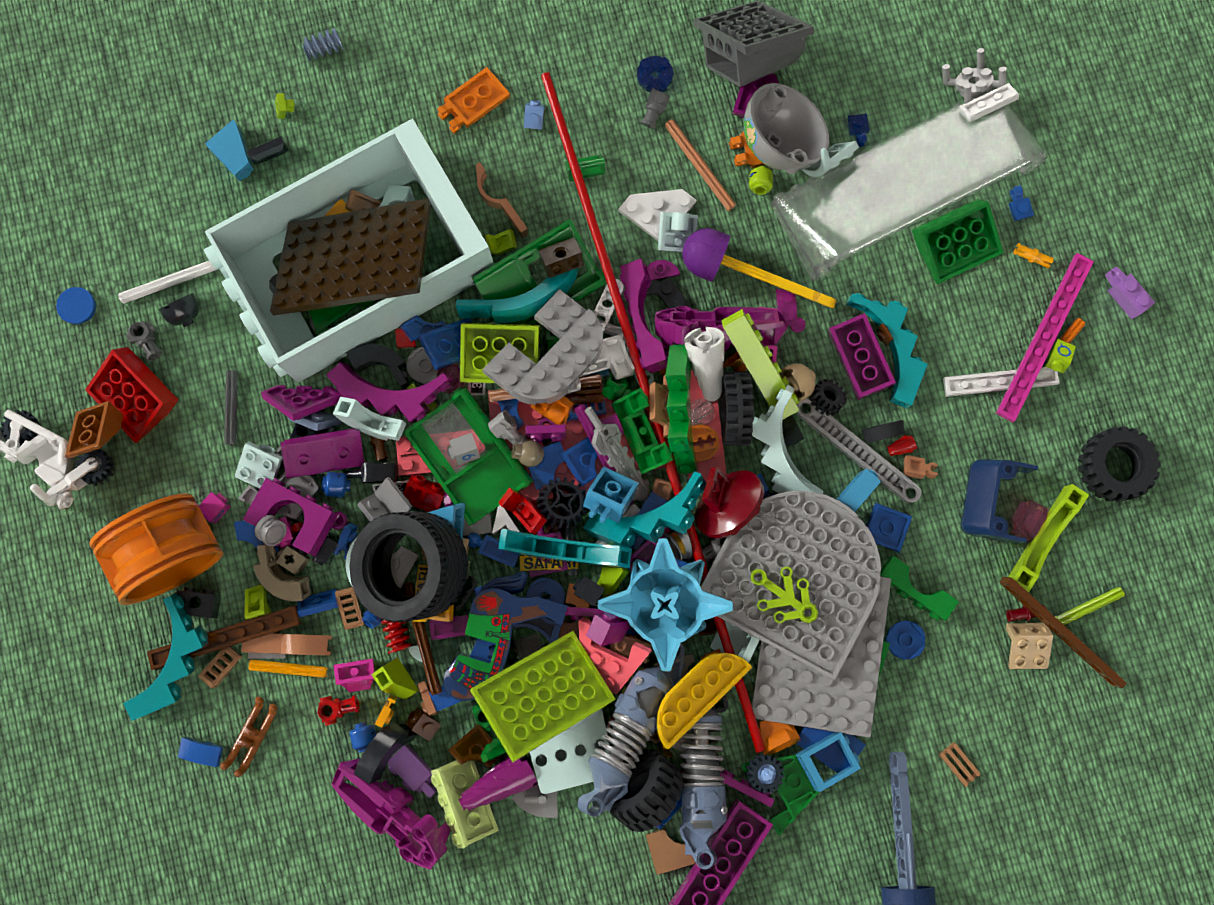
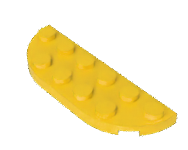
M729 653L709 655L694 666L670 689L660 704L657 715V730L663 746L666 749H670L752 666L742 657Z

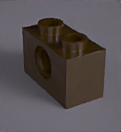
M574 237L538 250L541 264L548 278L584 266L582 252Z

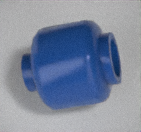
M328 472L322 479V491L328 497L342 498L346 491H350V480H347L345 473Z
M366 722L355 724V729L349 733L352 747L354 750H358L359 753L364 752L376 736L375 727L367 725Z

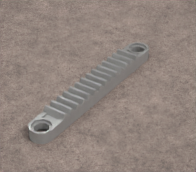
M805 399L797 404L799 411L796 414L810 425L812 429H815L818 434H821L823 438L827 439L829 443H832L834 447L846 454L848 458H851L859 467L876 472L879 476L878 479L881 481L880 483L887 487L889 491L906 503H914L920 499L921 489L918 485L831 415L826 416V412L821 414L820 409L816 411V405H811L813 401ZM808 404L811 408L810 412L807 414L802 413L800 406ZM908 488L914 489L916 493L913 499L906 496Z

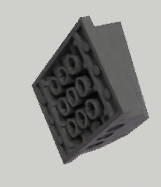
M759 0L693 19L694 27L703 33L706 67L739 87L797 62L805 50V39L807 36L814 34V26Z

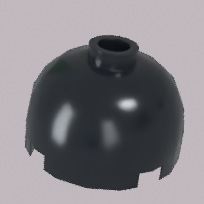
M191 293L158 310L169 324L174 326L182 324L183 327L194 323L193 319L199 313V304L194 293Z

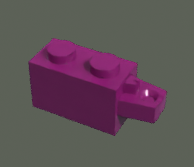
M604 612L595 614L586 636L600 646L621 642L627 630L631 629L628 620Z

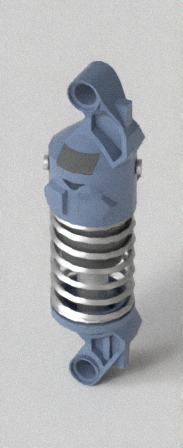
M712 708L691 727V732H686L681 737L691 738L693 741L683 742L679 745L681 748H690L688 752L680 754L682 758H686V762L680 765L684 768V773L681 776L685 778V782L682 783L683 789L681 791L683 822L679 831L685 842V855H692L696 864L701 869H709L717 862V855L708 844V840L727 821L725 783L722 782L724 778L720 775L724 768L719 763L724 758L717 755V752L722 751L723 748L721 746L709 745V743L720 742L723 739L720 736L709 735V733H716L722 730L720 727L722 716ZM703 853L710 855V864H705L702 861Z

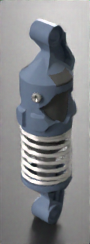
M681 643L671 671H662L659 664L651 668L636 670L625 693L619 695L615 703V713H613L615 720L609 721L613 728H606V732L611 734L612 738L605 734L602 735V738L613 744V746L611 747L602 741L598 742L599 746L608 750L609 753L596 748L595 752L597 754H592V757L590 756L588 760L595 789L579 798L578 808L581 812L593 817L600 815L605 810L610 812L614 802L628 792L627 784L630 780V775H632L630 769L636 768L634 762L639 761L637 755L643 754L641 748H646L645 741H650L649 736H652L655 730H657V715L660 704L670 689L682 679L681 673L686 664L683 663L684 647Z

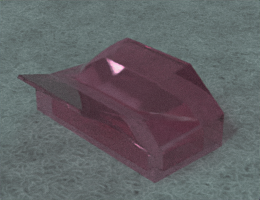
M1032 500L1021 502L1011 519L1014 525L1011 533L1017 537L1027 538L1026 542L1028 543L1031 542L1043 525L1048 509Z

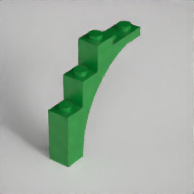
M685 344L670 345L665 375L669 390L666 408L670 420L667 438L670 451L674 454L678 474L698 471L691 423L690 382L692 362L689 361Z

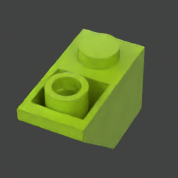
M398 657L371 674L383 692L406 700L419 691Z

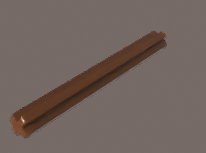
M412 582L403 584L404 593L414 597V584ZM412 621L430 692L432 695H438L442 693L424 622Z

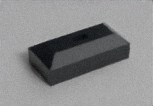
M279 137L248 150L247 153L254 165L286 153L288 147L283 138Z

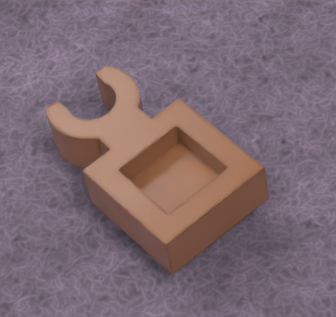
M907 455L904 458V475L920 479L926 475L928 478L934 479L938 473L931 471V469L935 470L938 464L933 462L925 464L924 458Z
M427 682L418 683L417 685L423 699L421 706L424 713H428L431 717L439 714L438 711L436 712L431 700Z

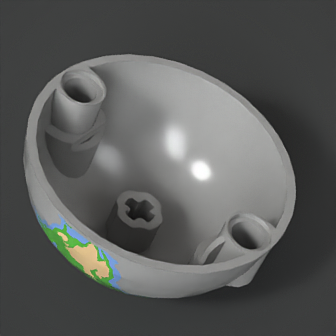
M776 83L764 85L753 94L743 119L744 136L750 150L761 162L773 169H783L789 174H796L799 170L808 168L821 160V149L826 148L828 150L829 147L828 128L819 110L806 96L794 88Z

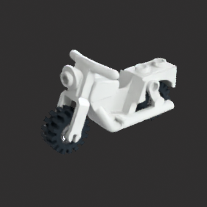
M9 409L6 410L3 417L6 421H1L0 423L3 426L0 427V452L5 454L4 458L12 463L18 461L28 465L36 458L38 459L39 467L35 469V473L51 488L45 493L37 484H32L30 489L48 506H55L57 504L59 509L68 508L74 500L73 490H80L87 484L97 486V483L103 485L104 480L108 482L110 480L108 477H113L112 471H115L113 466L115 463L105 451L96 449V451L84 453V456L79 455L78 458L80 460L75 461L77 466H74L75 469L72 470L75 457L69 459L65 457L68 441L65 438L42 427L30 412L21 410V412L19 410H15V412Z

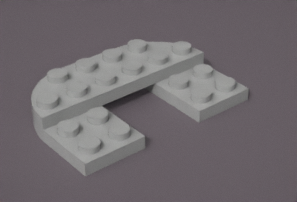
M560 289L534 315L536 321L560 339L548 353L535 364L508 343L483 369V373L511 396L526 404L535 405V403L546 402L550 404L561 399L588 367L596 363L601 354L603 331L599 319L590 309H584Z

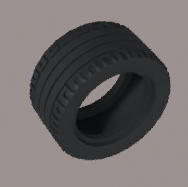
M393 512L373 519L361 530L351 551L349 570L355 594L371 614L386 621L407 622L437 616L448 610L449 606H452L457 601L466 583L468 560L461 536L447 520H443L442 517H438L436 514L425 512ZM406 535H410L419 542L426 554L428 563L426 581L422 589L414 597L406 595L399 589L391 571L393 551L397 543Z

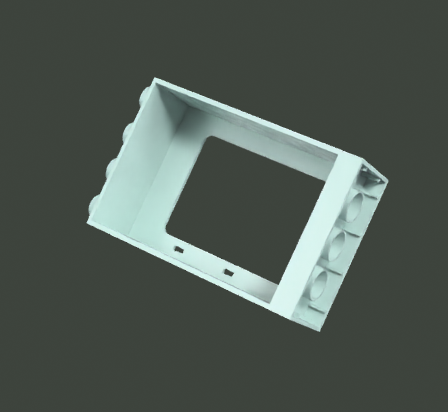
M413 118L205 231L212 245L205 248L204 252L216 270L220 269L225 277L222 285L233 302L237 301L244 311L239 314L243 324L251 335L255 334L262 345L257 347L261 357L269 368L273 367L280 377L289 374L298 383L346 357V352L351 349L373 342L398 328L414 316L425 313L475 285L472 278L494 265L487 243ZM413 181H417L427 199L429 198L433 209L461 255L458 259L423 277L420 293L386 298L317 337L313 336L301 312L275 316L270 312L273 293L269 289V280L275 274H278L273 261L276 256L282 254L288 223L323 217L340 199L346 203L350 190H355L380 200L383 198L384 193L387 192L389 185L406 186Z

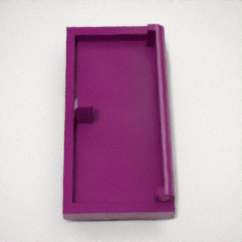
M355 428L287 439L284 442H280L287 479L358 467L364 463L360 431L355 430Z

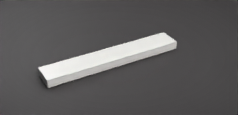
M1042 367L1032 388L1060 384L1058 371ZM1017 370L944 377L945 397L1007 391Z

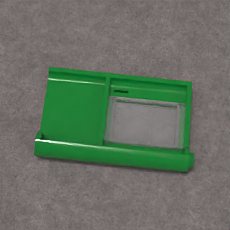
M459 387L452 392L453 396L450 400L403 431V433L454 505L465 503L464 519L471 526L500 506L498 502L509 487L521 492L533 482V479L520 461L512 458V450L505 440L497 438L489 430V418L468 389ZM472 433L480 458L458 465L456 459H451L448 449L452 447L449 440Z

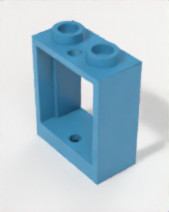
M864 469L859 472L836 500L856 512L881 482L878 479V474L871 469Z
M834 732L796 754L815 791L821 792L861 769L858 764L860 760L857 754L851 751L849 747L850 741L842 732ZM838 741L851 766L823 781L810 755Z

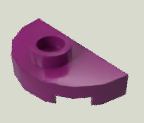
M657 260L648 266L651 280L658 281L667 277L680 276L678 268L672 262L666 260Z

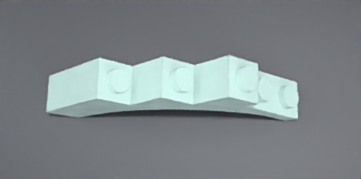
M787 385L785 390L781 388L776 396L777 404L775 406L771 405L766 415L761 414L759 419L757 417L754 418L752 436L766 443L761 452L763 456L761 462L777 471L771 481L774 483L772 490L777 493L808 491L823 494V490L807 480L796 468L785 446L782 429L783 412L795 389Z

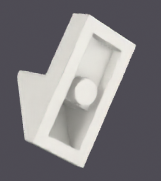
M498 506L492 534L495 535L505 527L508 530L520 532L506 510Z

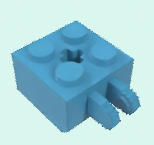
M603 467L590 486L583 506L590 509L589 517L591 518L596 513L600 514V522L603 524L607 518L619 523L634 499L639 483Z

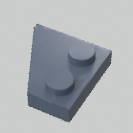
M319 411L309 414L300 420L293 421L316 431L343 423L335 415Z

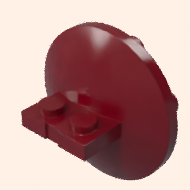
M717 467L710 468L707 485L695 510V523L698 529L704 535L716 539L736 535L740 529L760 512L764 496L763 483L750 471L739 470L724 475Z

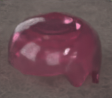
M452 364L437 370L436 378L442 373H447L454 379L450 383L451 386L444 393L452 394L457 388L465 386V382H460V369L458 365Z

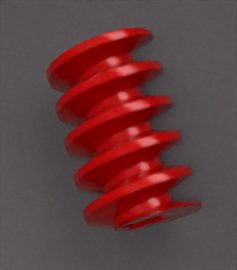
M385 619L381 621V624L387 625L383 632L389 633L384 639L391 640L386 647L393 648L388 654L406 650L412 645V643L405 642V640L410 638V635L403 634L408 630L407 627H402L406 622H392Z

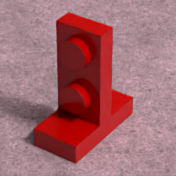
M510 487L498 502L501 507L513 512L533 535H536L547 521L536 508L538 503L535 500Z

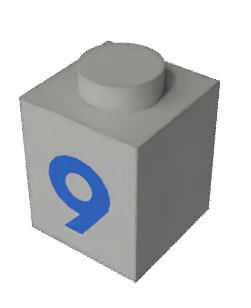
M472 433L449 440L452 447L448 449L451 459H456L458 465L480 458Z

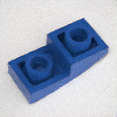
M184 737L181 739L178 757L202 765L219 767L223 747L208 741L202 743L192 738Z

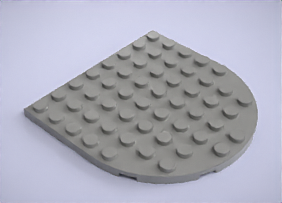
M789 491L779 493L762 500L760 512L740 529L736 535L727 536L701 585V589L733 602V611L718 615L719 618L835 680L878 596L881 571L878 548L868 527L865 526L853 510L840 501L816 492ZM783 567H790L793 571L791 578L795 599L801 603V591L797 588L796 583L801 578L807 579L809 582L810 603L814 604L818 609L816 620L806 623L797 618L785 620L783 623L775 622L773 615L776 611L786 613L797 610L791 605L760 611L757 608V602L760 599L773 600L780 599V597L763 585L753 584L750 579L752 571L756 569L765 571L767 579L785 591L784 580L780 575V570ZM784 569L783 575L786 577L789 576L790 571L788 569ZM760 573L755 574V580L760 581L762 575ZM804 580L800 581L799 586L805 588L806 582ZM762 601L759 606L761 609H765L767 604ZM806 609L804 615L810 616L811 610ZM778 613L776 615V619L778 621H781L783 619V615L781 613Z

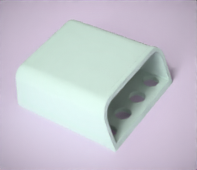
M602 709L530 752L541 793L548 794L594 782L588 760L590 756L592 757V754H597L595 752L596 748L609 753L608 750L599 746L598 742L602 741L610 745L609 742L602 738L604 734L608 736Z

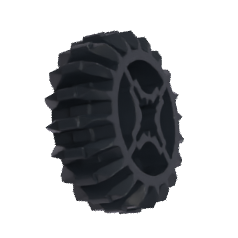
M559 477L555 479V482L550 479L548 484H543V490L538 492L539 497L536 498V501L540 504L536 508L542 510L541 514L546 516V522L548 520L551 521V527L555 523L558 529H561L563 524L566 529H569L570 524L575 527L577 522L583 520L582 516L587 514L585 509L588 508L583 506L586 498L583 495L586 491H580L581 484L575 486L574 479L570 483L567 477H564L562 482ZM562 490H565L571 494H565ZM552 492L554 502L549 506L548 495ZM576 500L577 510L573 514L571 503ZM559 501H561V502H567L565 505H564V504H558ZM554 512H560L563 516L557 515Z

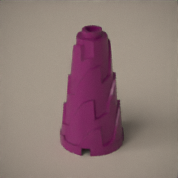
M507 756L470 788L461 793V798L458 800L463 810L468 809V811H471L480 806L488 805L494 801L497 802L511 795L526 791L537 786L538 783L527 760L521 757L512 762L510 757Z

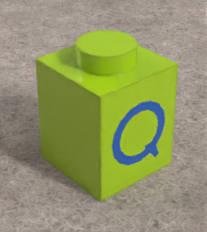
M1057 339L1049 351L1045 367L1064 373L1071 364L1076 346Z

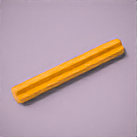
M250 660L249 670L321 678H325L327 675V667L262 660Z

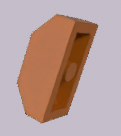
M766 720L759 723V730L766 749L762 752L765 755H772L801 741L794 725Z

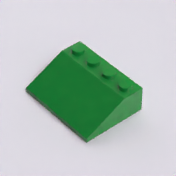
M977 199L912 230L917 248L936 284H940L1003 254L988 201Z

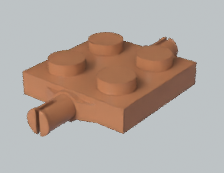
M665 375L663 376V385L656 382L650 384V421L661 424L663 426V437L667 438L670 420L666 408L669 390Z

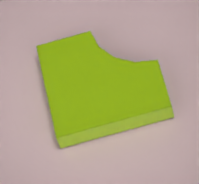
M602 566L600 579L597 584L605 589L602 594L603 598L609 597L614 593L629 573L627 568Z

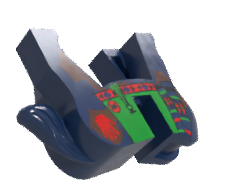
M526 571L497 577L486 583L472 602L465 635L495 643L496 646H491L488 655L491 661L461 652L444 674V686L448 694L459 701L475 699L470 691L471 688L502 671L510 650L512 628H531L545 636L550 643L556 641L565 617L567 605L540 597L522 598L512 595L521 593L524 590L528 578Z

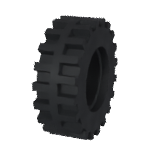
M749 371L723 372L720 417L721 436L724 446H746L751 444L754 406L753 386Z

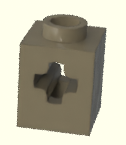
M286 546L277 554L278 559L276 563L293 574L300 576L310 558L300 554L294 548ZM290 556L295 560L294 563H290Z

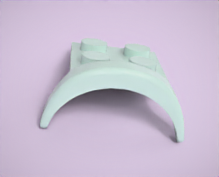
M856 141L834 144L828 150L822 148L821 160L808 168L802 169V171L809 176L820 177L830 169L837 167L842 159L853 156V152L859 146Z

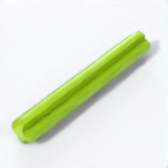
M1117 587L1055 618L1063 625H1066L1124 597L1125 593L1121 587Z

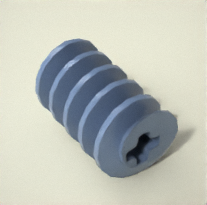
M332 28V34L326 30L325 37L320 32L318 33V39L314 35H311V41L304 37V43L302 44L309 62L311 61V55L318 59V53L322 57H325V51L332 55V48L336 53L339 52V46L344 50L340 36L335 28Z

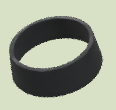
M898 420L863 429L862 433L867 443L905 434L904 421Z

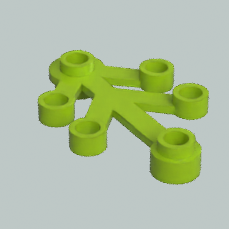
M783 567L780 570V575L784 580L785 591L767 579L765 571L761 569L752 571L750 579L753 584L763 585L780 597V599L773 600L760 599L757 602V608L760 611L791 605L797 610L786 613L776 611L773 615L774 621L783 623L785 620L800 618L803 622L811 623L816 620L818 609L814 604L810 603L809 582L807 579L801 578L796 583L797 588L801 591V603L795 599L791 578L793 571L790 567ZM784 569H788L790 571L789 576L786 577L783 575ZM760 573L762 579L756 581L754 578L755 574ZM804 580L806 582L805 588L799 586L800 581ZM760 602H766L767 607L761 609L759 606ZM806 609L811 610L810 616L804 615ZM778 613H781L783 615V619L781 621H778L776 619V615Z

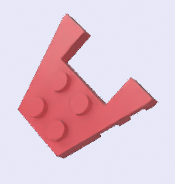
M582 617L578 622L579 641L610 691L617 694L651 653L652 649L635 642L629 658L594 643L593 640L586 636L592 621Z

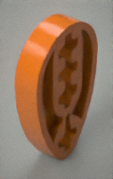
M707 425L692 426L693 443H697L699 438L702 441H706L708 436L711 439H715L712 446L706 443L703 445V448H700L699 445L694 447L697 463L708 461L718 451L719 437Z

